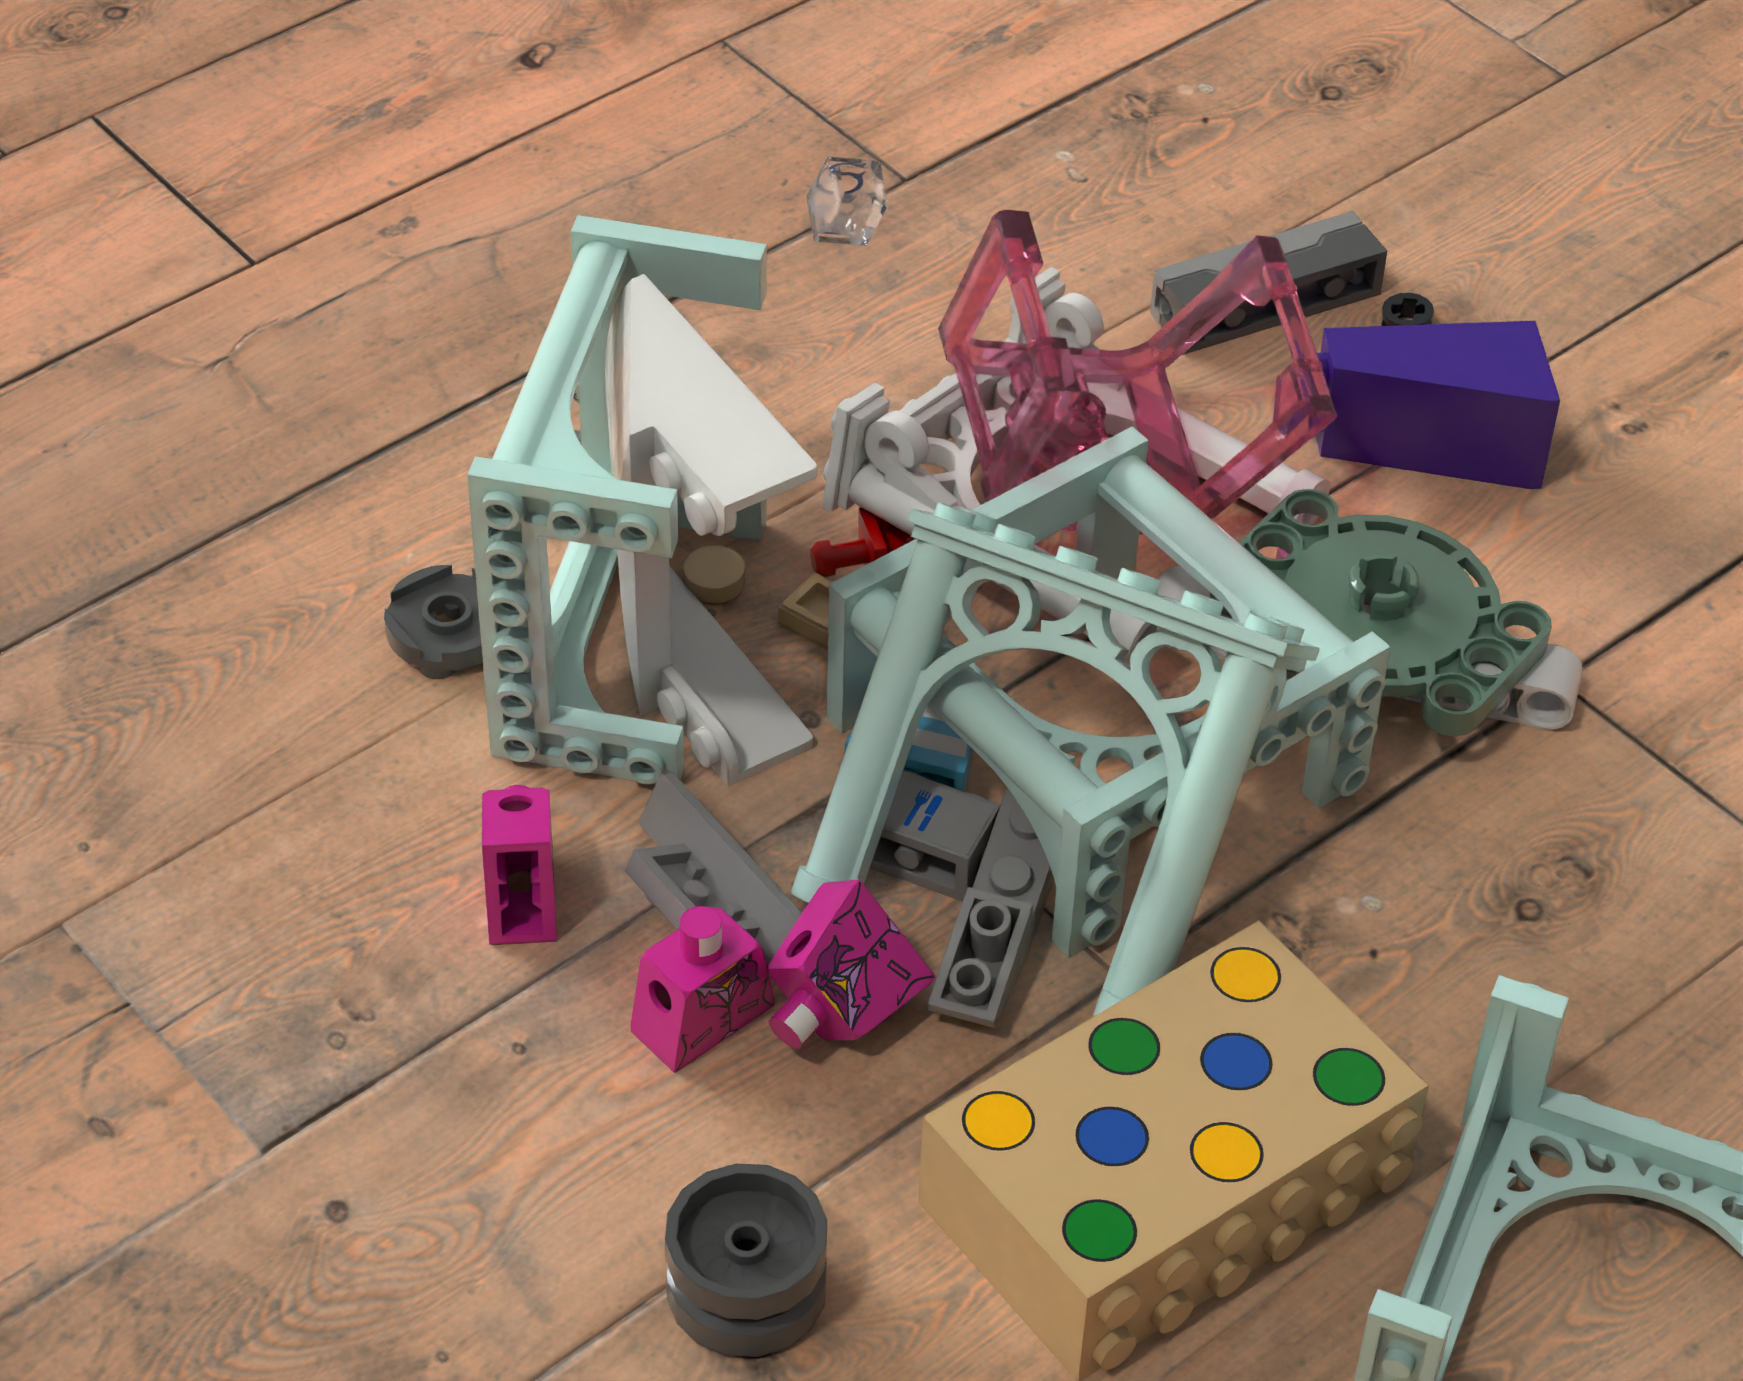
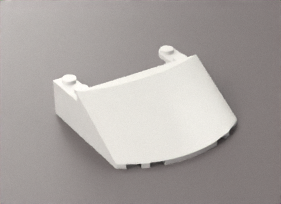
M645 274L631 279L622 289L615 303L606 341L605 394L611 474L623 481L677 489V495L684 501L687 518L695 532L701 536L710 532L716 536H721L735 529L737 511L815 479L817 476V463ZM617 549L625 638L640 716L659 708L668 724L683 726V733L690 740L697 760L705 768L711 766L727 787L810 750L813 747V734L669 566V558Z

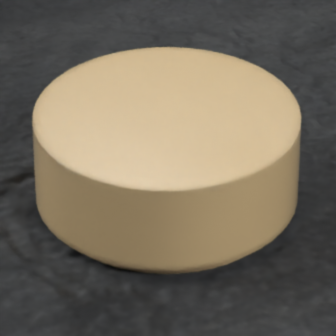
M721 545L700 547L692 551L684 561V583L700 602L710 604L728 602L736 598L744 589V560L738 552L729 547Z

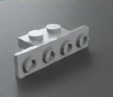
M661 774L640 817V826L659 847L633 850L624 871L645 893L647 900L656 906L677 930L680 928L681 916L692 907L706 906L724 910L758 941L763 949L766 965L769 969L770 961L802 914L801 911L675 774Z

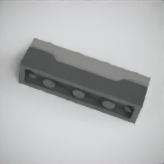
M1351 211L1155 269L1150 314L1158 324H1161V328L1182 355L1381 295L1388 251L1366 225H1362L1360 218Z

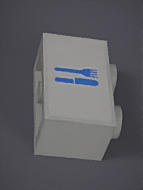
M903 770L870 868L963 901L967 888H972L1001 805L988 801L977 794L963 792L924 778L915 772Z

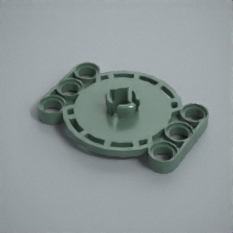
M1302 489L1286 496L1239 542L1351 640L1356 641L1373 631L1391 648L1385 675L1386 684L1382 696L1408 697L1422 694V717L1425 723L1435 732L1445 736L1458 737L1475 730L1543 657L1547 649L1552 628L1551 618L1548 613L1540 606L1527 601H1513L1501 604L1499 590L1488 568L1474 553L1446 533L1422 523L1387 515H1351L1338 518V506L1332 497L1315 489ZM1301 513L1314 514L1323 519L1324 522L1318 525H1305L1295 520L1294 516ZM1269 546L1279 547L1290 555L1282 559H1271L1262 555L1259 550ZM1468 573L1477 581L1479 587L1474 586ZM1210 593L1211 599L1219 601L1212 593ZM1371 603V614L1363 610V604ZM1223 606L1221 614L1231 617L1229 612ZM1513 625L1524 626L1534 631L1537 636L1530 639H1519L1507 633L1505 628ZM1477 661H1490L1500 666L1503 672L1496 675H1485L1476 671L1471 664ZM1444 697H1456L1467 703L1470 708L1460 712L1449 711L1441 707L1437 700Z

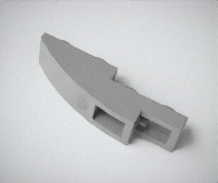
M1006 788L974 885L966 890L928 1001L929 1011L993 1028L999 1020L1016 984L1053 884L1052 871L1042 845L1024 811L1008 788Z

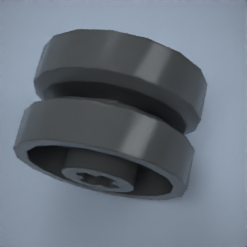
M738 1163L707 1171L680 1191L667 1213L666 1221L667 1300L676 1323L697 1344L726 1356L759 1357L790 1347L812 1330L825 1306L828 1220L817 1195L792 1174L769 1165Z

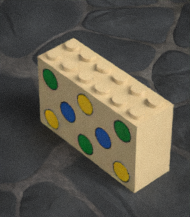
M1258 920L923 1116L918 1202L1077 1381H1081L1100 1368L1110 1370L1117 1367L1129 1357L1137 1344L1156 1332L1160 1331L1165 1334L1175 1330L1189 1317L1194 1308L1214 1295L1225 1297L1233 1293L1243 1284L1250 1272L1272 1259L1274 1262H1279L1286 1259L1299 1248L1305 1237L1327 1224L1329 1227H1334L1341 1224L1351 1216L1360 1202L1379 1190L1386 1193L1400 1186L1410 1175L1414 1167L1412 1160L1418 1133L1423 1126L1422 1115L1429 1085Z

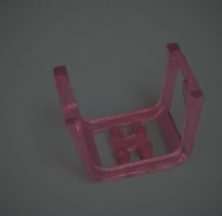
M1002 210L992 216L938 327L946 361L955 367L983 469L984 478L980 484L985 503L1017 487L1022 481L1026 482L1065 462L1072 455H1078L1108 439L1103 422L1106 417V408L1096 395L1089 392L1087 382L1102 384L1124 383L1137 429L1149 440L1147 451L1148 465L1211 519L1219 515L1337 418V412L1322 370V363L1319 361L1297 294V287L1293 282L1280 240L1276 237L1256 235L1203 291L1148 341L1124 350L1109 351L1068 347L1066 338L1051 337L1035 282V276L1044 263L1029 212ZM1006 275L1027 344L971 338ZM1272 299L1293 362L1277 376L1273 422L1257 438L1200 485L1165 368L1169 367L1244 300H1247L1252 305L1265 306ZM975 374L1010 376L1016 399L1005 414V424L1009 431L998 452L995 448ZM1077 522L1062 530L1077 531Z

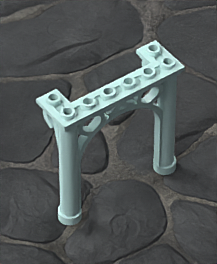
M941 502L937 503L934 513L911 508L907 521L915 524L911 537L918 540L807 866H799L791 894L809 903L817 889L825 882L861 880L863 884L865 883L920 720L932 697L955 673L984 657L1011 650L1042 649L1072 656L1106 673L1136 700L1146 713L1158 735L1167 768L1168 789L1162 820L1093 1015L1096 1016L1175 970L1259 730L1263 731L1269 725L1276 713L1285 688L1287 670L1304 671L1307 660L1316 661L1320 648L1302 642L1301 639L1305 629L1269 616L1264 618L1248 613L1245 624L1220 616L1224 603L1185 590L1181 601L1158 594L1157 591L1161 581L1153 577L1121 568L1117 579L1095 571L1098 558L1083 552L1059 546L1055 557L1033 549L1037 536L1003 524H998L995 532L997 519L963 507L956 508ZM993 580L997 584L1006 585L1013 589L1018 596L1020 608L1019 615L1011 626L989 634L973 615L971 602L977 588L984 582ZM1030 580L1081 598L1076 609L1067 617L1056 621L1041 620V632L1031 631L1039 621L1041 603L1038 591ZM1111 609L1163 628V631L1151 633L1137 643L1130 655V665L1123 661L1129 649L1119 644L1112 633L1109 621ZM951 616L968 641L948 651L934 661L948 617ZM1087 630L1089 640L1093 644L1069 636L1078 635ZM1173 645L1178 650H1186L1195 656L1201 669L1200 682L1196 689L1186 696L1163 699L1151 680L1149 672L1150 661L1161 648ZM1211 646L1227 651L1222 668L1219 658ZM1210 702L1189 759L1187 746L1174 714L1200 709Z

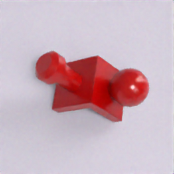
M860 507L858 508V540L831 545L828 539L815 542L810 549L811 564L814 572L821 576H835L836 569L860 564L865 566L916 538L911 537L906 532Z

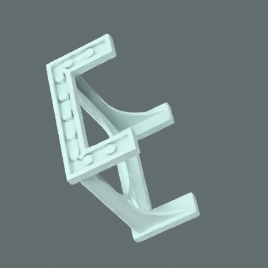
M577 215L571 229V272L492 459L475 456L467 474L491 756L506 758L516 762H529L569 769L578 773L598 774L632 780L641 784H656L661 774L669 773L675 774L681 781L684 772L683 726L605 713L594 699L584 673V659L587 646L618 565L617 549L672 558L678 542V528L694 530L687 518L684 501L677 495V489L623 481L611 474L605 394L606 341L612 312L622 289L631 279L643 274L666 296L761 310L767 294V244ZM577 385H579L581 444L574 432L570 417L571 403ZM767 499L737 511L735 529L723 535L761 541L767 525ZM547 538L569 541L550 589Z
M1133 426L972 509L997 519L995 532L998 524H1003L1037 536L1035 544L1077 522L1075 550L1098 558L1095 571L1117 579L1121 568L1135 571L1140 530L1220 602L1224 603V607L1234 621L1245 624L1248 613H1252L1264 618L1269 616L1305 629L1301 641L1320 648L1316 661L1307 660L1304 671H1296L1299 674L1286 681L1283 695L1274 717L1263 731L1259 730L1245 772L1257 765H1268L1283 750L1309 736L1310 743L1301 793L1318 809L1341 795H1352L1365 783L1370 773L1369 763L1374 736L1378 729L1377 719L1382 692L1386 684L1385 675L1391 647L1373 631L1356 641L1351 640L1146 463L1149 440ZM918 539L829 584L827 720L842 734L854 728ZM942 634L934 661L956 648L944 634ZM971 663L940 687L932 697L928 707L994 770L1015 797L1032 825L1047 857L1056 884L1052 942L1070 958L1090 945L1097 946L1106 942L1120 928L1130 840L1153 826L1159 827L1166 805L1168 789L1167 768L1160 740L1157 734L1137 737H1108L1085 734L1052 724L1020 706L976 664ZM1205 715L1180 727L1189 753V759ZM1077 751L1083 754L1080 770L1074 765L1075 756L1069 755L1066 752ZM1154 754H1158V755H1156V756H1154V757H1152L1151 759H1149V760L1146 761V758H1147V757H1149V756H1151V755H1154ZM1108 757L1122 758L1131 767L1130 771L1109 783H1105L1100 779L1096 769Z
M1499 975L1490 997L1460 1127H1463L1464 1130L1401 1295L1397 1296L1377 1289L1368 1312L1354 1381H1442L1480 1274L1491 1249L1503 1233L1521 1217L1553 1201L1586 1194H1620L1659 1202L1678 1209L1707 1225L1723 1237L1743 1257V1152L1719 1141L1706 1140L1664 1126L1650 1118L1637 1117L1595 1103L1581 1095L1568 1094L1547 1087L1569 998L1547 991L1534 984L1522 983ZM1530 1150L1567 1162L1570 1167V1174L1560 1178L1547 1175L1533 1162ZM1514 1168L1516 1174L1510 1173L1509 1169ZM1517 1176L1525 1185L1531 1188L1524 1192L1509 1190L1515 1184ZM1496 1206L1501 1208L1498 1212H1494Z

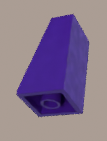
M1536 321L1324 328L1321 352L1312 353L1310 362L1311 383L1313 389H1315L1314 397H1306L1304 402L1305 429L1307 433H1315L1321 457L1524 489L1542 488L1560 398Z

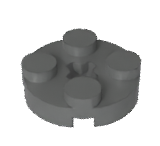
M452 565L431 566L406 576L396 584L390 593L391 603L387 609L385 608L384 621L388 643L400 658L412 665L419 666L420 672L425 677L431 679H445L450 677L455 671L483 663L474 568H472V576H468L465 574H453ZM444 613L450 618L460 617L451 622L437 621V616Z

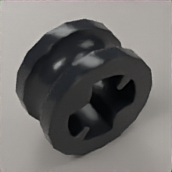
M1399 293L1393 295L1383 304L1381 326L1432 324L1431 321L1434 316L1433 304L1420 294ZM1402 317L1412 318L1413 320H1403Z

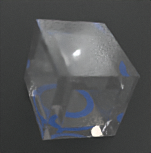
M827 156L806 196L814 242L867 246L889 207L881 162L876 160Z

